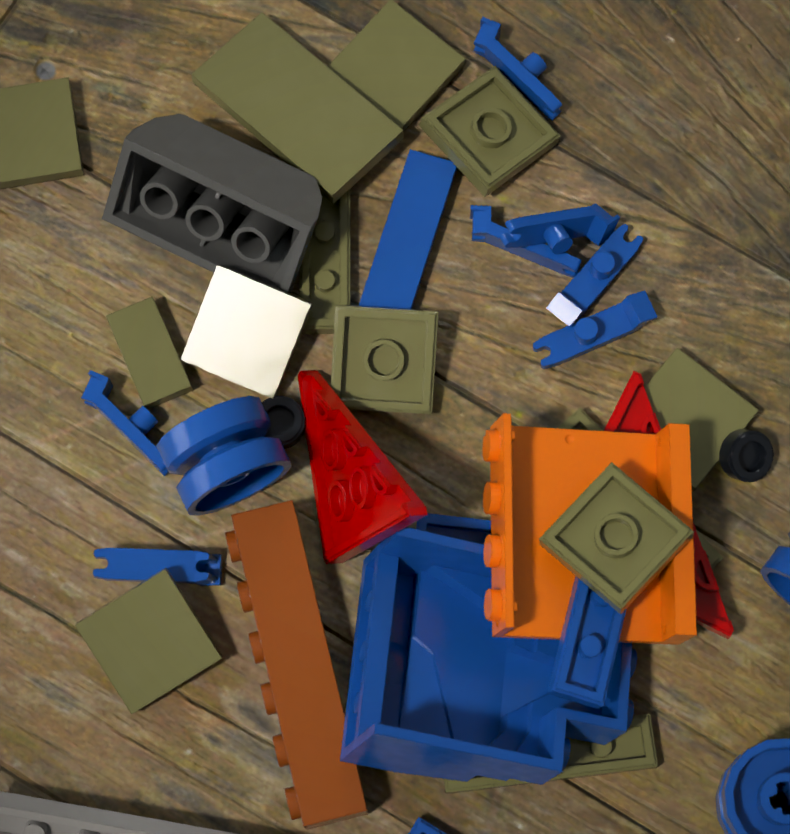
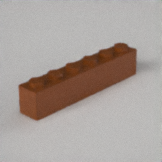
M293 500L233 514L231 517L234 530L225 532L232 563L242 561L246 577L245 581L237 582V588L243 612L253 611L258 631L248 633L256 664L265 662L270 682L260 684L267 715L277 713L282 734L272 737L279 767L289 765L294 786L285 788L291 819L302 818L303 826L308 830L368 815L357 764L340 761L345 714Z

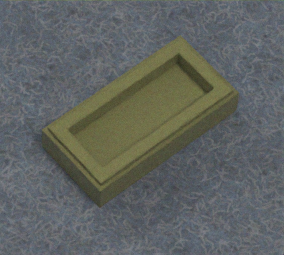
M153 296L106 315L141 401L147 410L193 391Z

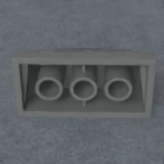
M175 114L154 118L134 128L125 137L102 219L213 273L217 265H224L291 294L319 217L322 195L317 179L312 175L188 116Z

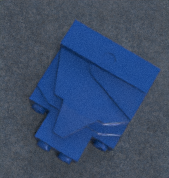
M405 527L382 540L363 560L340 761L397 773L468 782L478 775L503 781L515 779L542 785L562 773L566 767L570 756V741L568 738L606 745L627 732L634 714V704L629 699L630 678L633 676L637 664L636 650L632 648V643H618L605 703L599 709L547 694L560 640L492 637V621L485 619L484 615L485 594L487 589H492L491 568L485 567L484 545Z

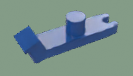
M482 16L480 30L473 43L475 45L473 52L486 58L493 66H496L550 120L556 118L561 113L559 108L562 106V103L537 79L547 69L544 60L538 54L532 52L520 63L498 42L501 24Z
M595 203L587 207L508 220L505 225L510 233H504L499 238L505 248H518L547 243L554 254H562L570 249L573 244V238L586 236L597 246L601 245L614 232L620 216L615 215L612 217Z
M471 205L470 219H473L472 241L486 242L571 278H574L578 273L581 264L580 259L565 252L554 254L545 243L518 248H505L499 237L504 233H510L508 228L491 222V206Z
M621 225L610 235L563 291L556 294L546 309L571 327L573 323L587 312L636 255L642 245L643 237L637 236L632 242H626L623 237L627 234L628 225Z
M644 290L628 295L617 305L589 317L581 318L573 323L571 327L566 326L543 336L533 343V351L539 352L545 349L550 351L551 354L541 360V368L555 367L641 329L648 321L657 319L658 316Z
M90 370L88 373L90 380L81 399L85 400L84 403L97 409L161 474L166 476L169 472L157 447L145 436L158 423V420L144 406L139 408L128 419L108 399L113 387L110 379Z
M103 548L94 551L96 559L108 561L106 568L93 570V576L97 579L143 582L167 567L176 583L221 586L222 554H209L207 552L191 550Z

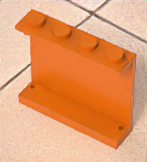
M503 413L490 427V430H486V435L483 437L482 451L484 461L490 462V482H486L484 487L483 509L485 514H491V535H487L485 538L483 558L485 567L491 568L492 589H487L485 594L484 615L485 619L492 621V637L560 640L575 575L539 544V538L611 462L693 530L689 424L669 423L656 434L511 426V414ZM693 538L627 607L619 642L679 645L697 635Z

